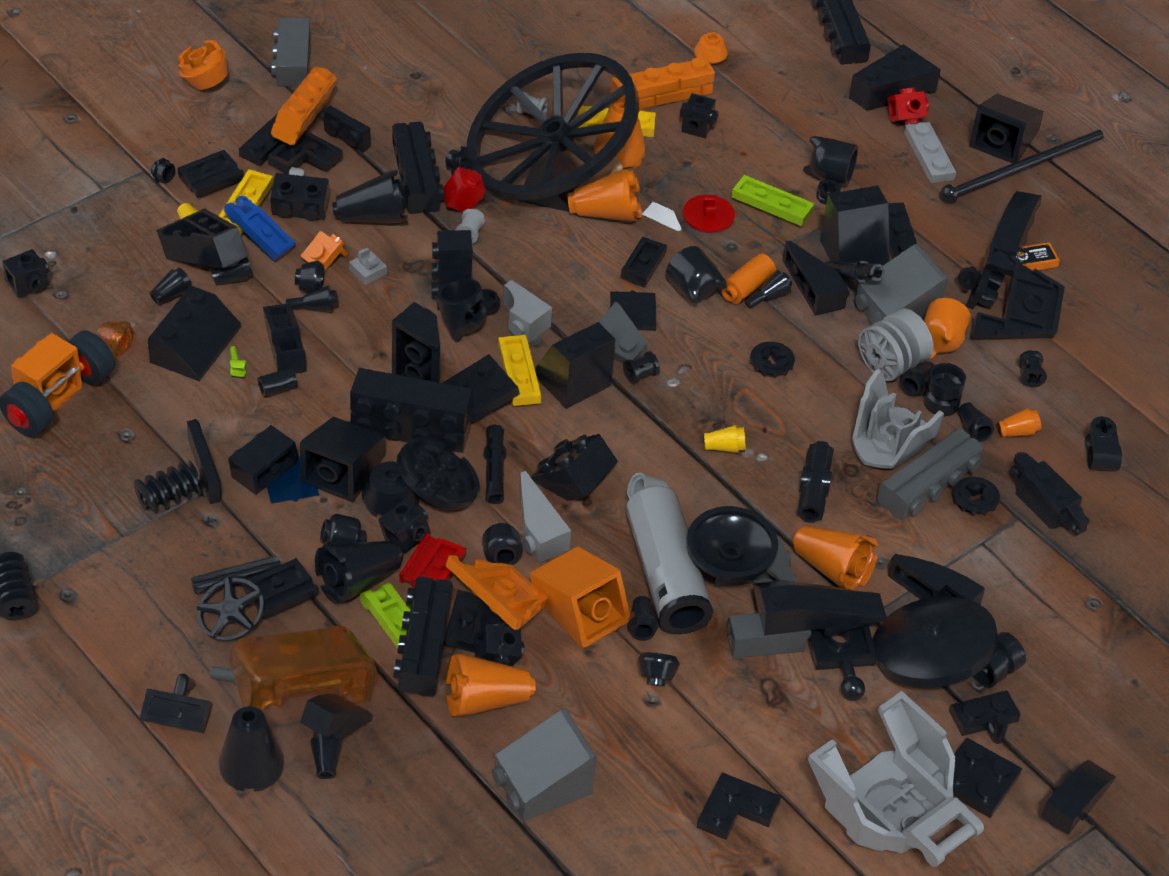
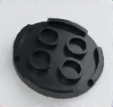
M428 437L410 439L397 455V467L405 483L422 499L440 508L460 510L468 507L475 499L480 488L478 476L470 462L465 457L460 459L452 451L445 448L446 443Z

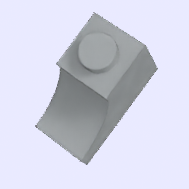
M513 280L504 285L503 305L509 310L508 330L514 336L526 335L529 344L551 327L552 307Z

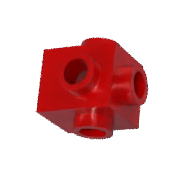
M915 88L901 89L898 95L887 97L890 122L904 121V125L920 123V118L928 116L929 101L925 97L924 91L915 92Z

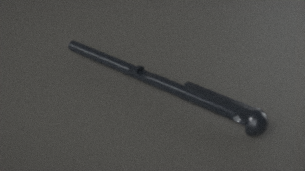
M1096 130L962 183L957 187L946 184L941 190V198L944 202L953 204L957 201V196L1101 140L1104 137L1103 132Z

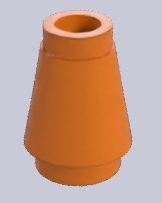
M1026 408L1001 421H997V429L1001 438L1032 436L1042 429L1041 420L1036 409L1029 410V408Z

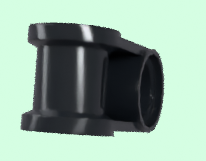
M1100 416L1094 418L1090 426L1091 433L1085 438L1084 444L1089 470L1119 471L1121 467L1122 450L1119 445L1117 427L1114 421L1108 417Z

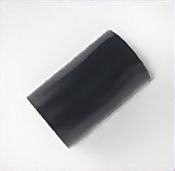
M291 367L257 378L260 392L264 398L297 387L296 375Z

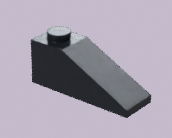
M786 241L783 263L814 315L817 316L845 309L850 290L847 282L842 280L838 271L792 241Z

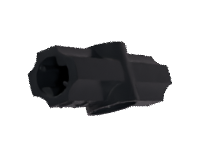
M817 441L814 444H810L808 448L806 466L803 467L799 489L801 497L797 514L804 522L814 523L815 521L822 520L824 515L825 500L829 494L832 471L830 469L834 448L830 447L828 442Z

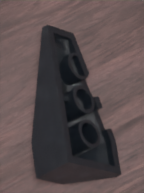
M788 580L753 583L764 636L883 622L887 618L880 593Z

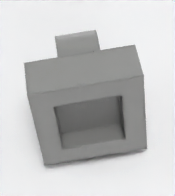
M368 247L357 253L358 258L349 262V270L364 285L387 274V266L372 251L369 252Z

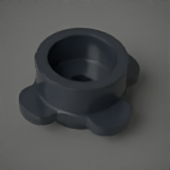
M461 146L459 150L453 149L449 151L446 156L445 164L447 169L452 170V175L458 166L465 169L469 168V157L466 154L467 148Z

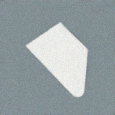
M652 202L642 213V215L676 231H681V226L674 211Z

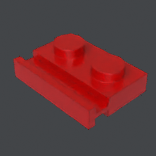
M427 532L399 573V582H409L415 588L416 578L419 576L433 578L434 581L437 579L449 581L454 573L445 566L450 555L458 556L459 561L462 562L466 556V548L440 537L438 539L433 538Z

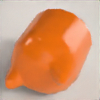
M938 298L930 302L927 307L923 321L932 335L934 345L933 354L929 359L933 358L937 353H950L958 349L964 341L966 329L971 320V313L964 304L955 299Z

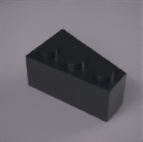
M903 44L853 75L849 99L866 111L888 106L887 97L900 94L901 89L915 88V92L927 91L929 94L936 93L941 69Z
M205 208L156 230L168 260L229 268L237 265L239 260L248 257L238 227Z
M471 230L437 231V240L432 242V259H435V262L431 263V275L435 282H431V299H437L438 289L451 280L459 278L472 279L473 247ZM437 299V310H440L439 303H438V299Z

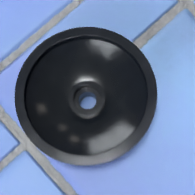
M722 506L705 511L692 522L687 534V549L694 563L706 573L724 580L740 581L755 578L772 566L778 552V538L772 525L756 512L741 507Z

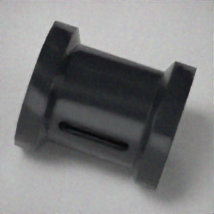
M1025 351L1018 360L1020 367L1023 369L1021 375L1022 382L1028 387H1038L1047 380L1046 371L1042 368L1044 358L1039 351Z
M648 351L643 357L638 359L625 360L623 362V369L628 381L636 384L641 378L648 375H659L660 364L656 355Z

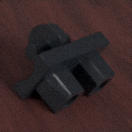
M973 266L960 270L958 282L965 290L972 289L966 306L974 309L976 304L979 303L991 309L999 294L996 291L1000 288L1005 275L984 268L982 271H977Z

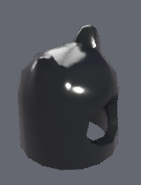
M819 136L810 137L809 142L814 148L810 165L804 166L803 171L821 180H833L840 185L848 186L857 162L858 145Z
M698 246L682 249L667 265L666 275L668 279L692 303L696 304L701 299L708 298L718 288H727V282L717 266Z
M459 278L443 284L438 289L437 299L443 322L451 338L455 342H459L463 334L478 329L485 321L487 310L482 287L474 279Z

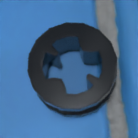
M833 180L819 182L816 193L817 200L826 205L828 194L841 192V186Z

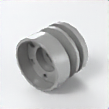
M906 308L899 309L884 317L883 320L863 329L858 341L860 354L866 366L872 373L878 368L882 370L885 381L894 380L909 369L929 360L933 354L934 347L932 335L925 322L915 312Z

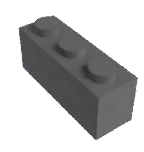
M279 17V28H274V43L278 44H273V59L276 60L271 62V75L276 76L277 86L298 87L308 75L310 18Z

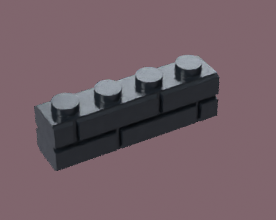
M812 0L813 8L818 9L819 23L825 26V38L831 41L832 55H837L841 65L852 64L853 62L855 64L866 63L869 59L871 44L853 1Z
M421 121L410 122L409 124L396 123L392 126V144L407 211L409 214L422 213L423 211L426 213L438 212L440 200H444V189L442 184H437V182H440V173L438 166L433 167L436 164L434 149H429L431 147L430 131L425 132Z
M419 576L416 578L415 588H408L406 606H410L411 610L410 612L404 611L402 630H407L406 635H400L397 651L398 654H403L402 660H395L393 678L399 679L398 690L400 692L413 694L418 692L420 695L427 696L436 695L453 583L451 581L441 579L434 581L433 578Z

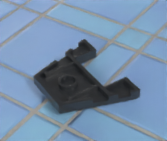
M990 243L987 249L984 269L1011 276L1004 319L977 312L971 338H1054L1058 331L1065 286L1037 269H1029L1020 263L1019 258L1014 255L1009 257L999 251V246Z

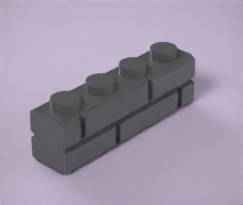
M963 429L955 430L882 482L877 497L878 503L887 510L890 509L891 513L900 520H903L910 514L917 515L924 507V504L930 499L936 501L942 495L944 489L948 486L955 487L956 483L969 471L974 473L980 468L983 462L981 459L984 450L983 445L976 439H971L970 435Z

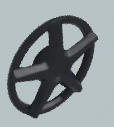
M225 577L223 581L213 585L203 595L200 603L197 604L199 626L207 636L219 641H232L247 635L257 626L263 615L264 598L260 589L249 580ZM233 585H244L251 588L254 592L236 598ZM224 587V599L222 602L207 603L216 591ZM258 599L259 611L252 623L244 614V607ZM204 612L217 613L219 615L212 632L205 625ZM237 622L246 629L236 635L220 636L227 623L233 624Z

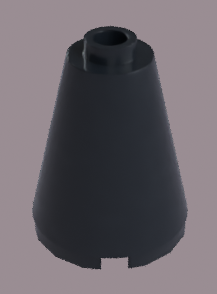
M395 169L336 196V202H332L335 218L340 217L341 222L347 223L408 222V215H402L404 209L407 208L400 179H394L398 171Z
M392 541L327 543L316 550L314 559L316 576L322 575L325 584L320 587L325 596L335 604L345 603L398 570L403 556L401 549Z
M247 706L237 710L232 717L219 757V769L225 782L236 790L244 791V788H254V791H262L272 786L281 777L284 757L264 713L256 707Z

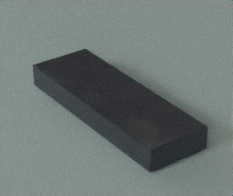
M197 419L187 421L188 441L209 503H218L221 500L220 481L199 421Z

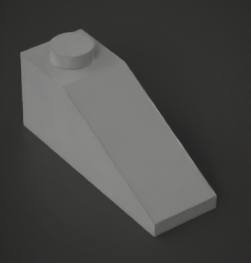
M526 471L521 472L519 497L523 531L522 543L526 552L532 553L538 563L570 550L571 530Z

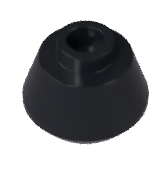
M320 260L304 263L301 269H296L295 285H299L301 292L308 294L323 288L324 264Z
M643 652L638 657L641 677L647 678L646 684L665 686L666 681H672L680 666L677 657L668 654Z

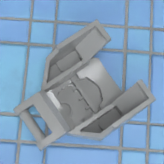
M901 691L879 706L878 709L896 751L881 752L861 769L849 775L836 748L837 743L834 740H830L810 754L808 762L826 799L824 808L847 829L846 834L857 845L881 852L888 850L902 854L911 848H917L924 854L926 861L931 866L937 867L944 862L947 854L967 839L980 835L984 831V825L959 799L953 797L955 755L946 738L947 732ZM954 819L959 820L963 824L960 829L938 845L930 839L931 836Z

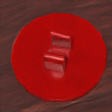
M697 195L684 204L683 218L695 230L705 233H717L728 229L733 224L735 210L726 199L717 195Z

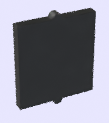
M634 290L630 292L610 291V308L617 302L638 330L656 331L655 293L635 292Z

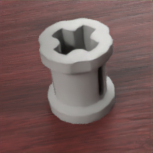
M523 91L530 101L546 116L549 99L546 97L542 99L536 98ZM518 100L517 113L531 114Z
M466 209L461 215V224L455 230H471L473 244L478 240V230L483 227L485 219L481 211Z

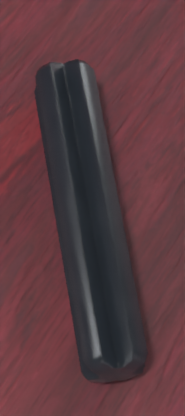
M272 556L194 576L191 578L192 588L195 594L205 593L213 585L223 581L225 577L248 580L281 565L277 556Z

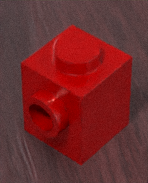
M459 166L443 187L446 206L464 212L466 209H473L485 195L481 174Z

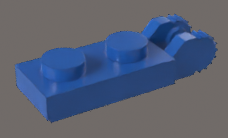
M239 196L235 201L236 205L231 202L224 206L225 215L233 223H237L274 261L293 250L295 242L248 197Z

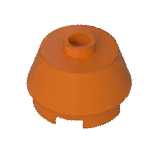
M215 40L204 41L205 46L195 50L191 46L178 57L180 62L178 64L179 75L197 90H204L217 85L228 74L225 50Z

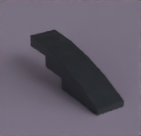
M1020 191L1015 192L1001 218L992 241L993 244L1000 247L999 251L1008 256L1014 255L1016 257L1027 242L1028 231L1034 223L1035 212L1041 205L1042 195Z

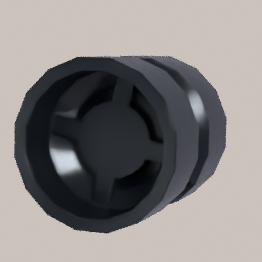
M940 363L931 369L924 395V406L929 412L936 414L938 411H942L944 416H950L958 411L966 382L964 371L951 363Z
M1008 632L998 634V647L994 657L987 666L973 675L974 679L984 687L991 688L1005 679L1008 673L1015 672L1026 662L1023 646Z

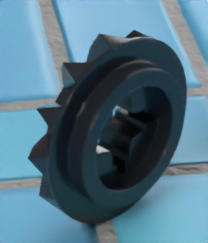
M778 342L760 343L752 349L750 354V364L754 365L755 372L762 371L764 377L768 374H772L775 378L779 374L786 376L789 370H793L795 356L791 349ZM769 355H771V358L774 360V362H776L775 364H772L771 361L768 360Z
M981 477L961 479L956 483L952 494L954 495V504L961 505L962 512L966 510L972 511L973 516L977 512L986 516L989 511H995L1000 500V493L997 487L992 482ZM982 493L981 499H979V498H977V499H975V500H972V499H971V496L975 497V496L980 495V494Z

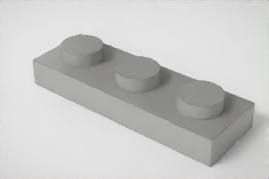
M930 122L905 125L904 134L929 182L937 183L955 180L956 171Z

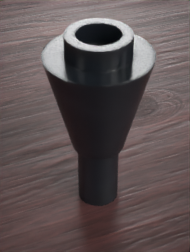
M775 270L758 289V292L745 299L746 306L751 309L762 301L790 294L792 286L790 277L785 272Z
M328 285L303 297L286 299V304L290 303L292 309L305 308L334 312V307L338 306L337 291L332 290L331 286Z

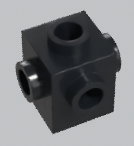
M692 93L688 102H683L680 109V117H683L681 132L706 139L711 127L715 126L719 112L715 110L716 99Z
M34 249L2 261L5 281L17 297L48 286L47 273L50 272L46 260L43 257L40 258Z
M407 499L402 500L378 519L384 539L392 541L403 553L421 541L427 532L431 533L426 511L420 505L415 506Z
M485 624L474 636L475 657L513 666L524 654L525 646L524 642L521 641V629L514 630L508 624Z

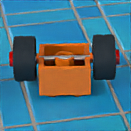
M80 331L68 341L51 332L44 339L38 341L22 357L17 358L11 365L14 385L0 397L2 414L8 423L19 433L27 437L38 435L53 421V412L82 388V381L90 385H96L113 372L115 368L113 353L99 336L90 331Z

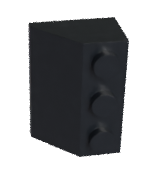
M190 285L148 338L150 363L200 382L240 330L241 323L215 294Z
M414 302L392 320V374L439 383L440 338L437 315Z

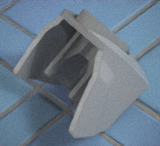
M879 368L875 370L866 383L864 395L860 401L852 442L858 457L864 465L893 469L921 452L930 443L931 439L940 431L944 413L938 411L927 423L921 419L923 412L920 410L914 414L906 408L894 407L896 394L893 392L888 395L884 373Z

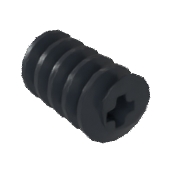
M190 460L188 465L184 462L179 463L177 469L173 466L168 467L166 474L161 470L157 471L155 478L149 474L145 476L144 483L140 479L134 481V488L140 505L144 510L149 506L154 513L157 512L158 502L166 509L168 508L169 498L175 504H179V494L181 493L187 500L191 499L190 490L192 489L198 496L202 494L199 475Z
M18 552L0 554V617L13 621L29 618L37 610L34 593L32 592V583L30 582L31 578L28 573V565L24 562L23 554Z

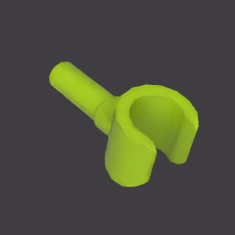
M231 346L229 348L231 355L230 376L245 377L247 361L239 360L236 347Z

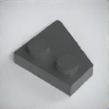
M615 302L599 320V323L616 339L614 359L623 363L628 359L635 360L642 357L647 351V342L620 304Z

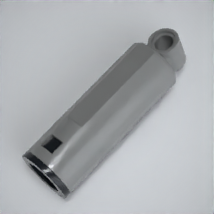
M641 472L636 473L630 479L627 487V495L630 500L627 503L626 512L659 623L662 629L670 634L681 635L697 631L713 617V607L701 569L694 563L687 549L688 528L678 497L673 490L668 488L666 481Z

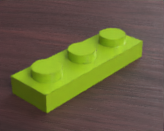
M743 175L732 189V198L799 226H803L814 211L815 203L746 175Z

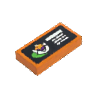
M1050 242L1023 246L1016 256L1020 259L1021 264L1031 270L1055 268L1059 266L1060 262Z

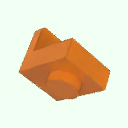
M320 231L300 256L306 262L320 260L324 264V270L326 271L339 254L346 258L349 253L343 248L345 243L332 233L329 237Z

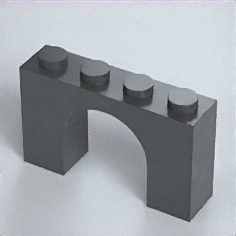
M782 538L778 539V552L774 563L763 574L740 581L724 580L712 576L714 587L742 584L753 585V583L779 580L798 582L796 574L791 573V555L789 550H785ZM753 613L729 616L726 635L732 659L805 652L806 642L810 638L811 630L764 636L760 614Z

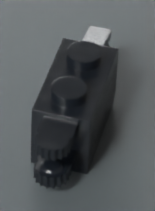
M1017 452L1013 460L1015 465L1012 466L1010 476L1018 483L1016 495L1050 529L1065 525L1076 535L1085 532L1089 524V518L1083 513L1084 510L1080 506L1082 497L1044 460L1038 463L1027 453Z

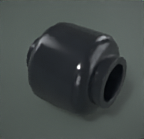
M334 514L329 520L325 519L320 533V543H324V545L327 543L365 542L366 531L361 530V522L358 518L341 514Z
M498 523L490 526L483 533L481 542L485 558L488 562L513 565L521 558L523 547L519 532L514 526L508 523Z

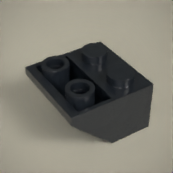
M600 434L588 437L587 435H582L572 441L565 439L559 442L554 447L555 452L538 463V470L531 476V479L534 483L567 501L586 497L617 464L618 460Z

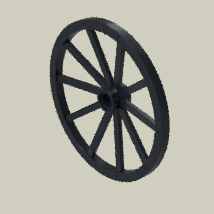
M571 53L538 62L506 81L489 97L476 115L467 138L466 148L469 166L471 170L481 174L484 187L488 191L503 198L535 200L570 190L601 171L626 144L635 127L639 113V95L636 85L628 71L621 64L600 54ZM594 68L563 119L562 70ZM603 71L612 74L623 84L575 118ZM553 73L554 116L547 118L520 89L545 75ZM514 95L541 123L540 128L493 122L491 119L499 108ZM625 95V108L621 121L578 128ZM485 130L537 137L536 139L480 156L481 142ZM615 132L607 144L593 157L574 143V139L578 137ZM537 148L501 181L491 177L482 167V165ZM550 150L542 183L532 185L512 184ZM569 150L584 162L582 166L572 172L553 179L559 151Z

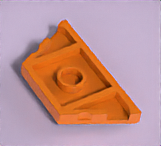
M450 555L445 566L468 586L474 595L483 600L490 607L491 611L498 614L514 630H519L545 607L547 597L512 565L491 563L475 559L473 565H468L460 562L458 556Z

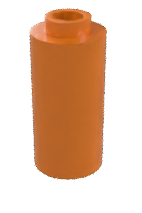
M759 253L726 278L727 288L721 289L724 299L733 304H738L763 285L776 270L772 259L766 254Z

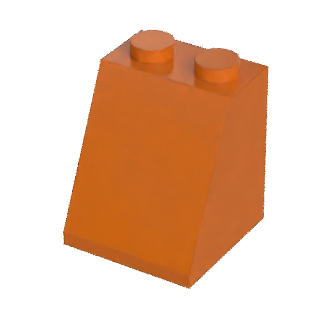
M578 546L529 573L531 583L547 597L544 608L583 649L624 626L629 621L630 611L620 569Z

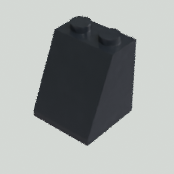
M997 93L978 106L969 147L1012 164L1018 162L1038 133L1044 111Z
M878 185L828 194L820 242L830 261L849 263L866 261L869 264L876 263L882 266L890 261L888 202Z
M597 322L552 344L535 367L537 380L565 409L605 390L612 383L616 339Z
M333 416L300 442L301 483L354 503L372 469L380 464L386 456V436Z

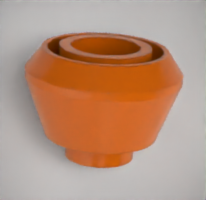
M709 32L699 39L694 48V54L699 58L705 57L710 65H715L727 58L728 50L722 36L715 32Z

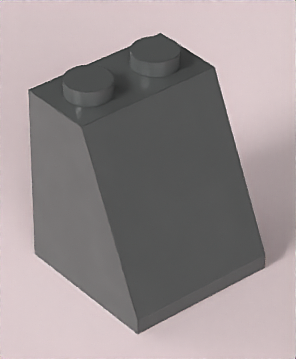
M915 244L883 265V268L878 269L885 270V275L881 281L865 280L866 282L864 283L859 282L855 303L857 308L868 317L872 325L902 308L912 310L923 320L930 302L944 297L948 278L922 248Z
M565 708L495 754V768L492 769V776L496 785L503 787L510 809L513 812L517 811L524 822L591 795L593 792L596 755Z

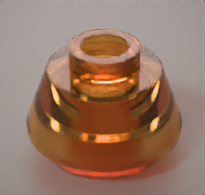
M108 321L99 327L97 336L107 344L115 358L124 355L128 351L134 338V331L129 322Z

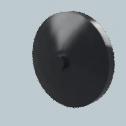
M936 596L911 602L891 613L886 618V621H883L877 629L874 637V647L879 667L894 681L912 687L936 688L964 681L981 671L994 657L999 638L995 620L986 608L972 600L961 597Z

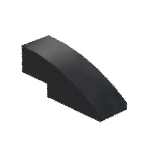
M291 304L263 307L266 329L277 371L289 367L294 372L306 371L305 350L300 339L299 326Z
M895 554L891 559L888 577L917 598L954 596L972 600L981 605L985 588L972 579L945 566L916 557Z
M327 693L307 700L300 723L325 737L333 735L341 739L371 722L373 715L368 710L338 694Z
M1087 760L1048 799L1041 817L1069 835L1080 820L1083 821L1114 782L1116 776L1092 761Z

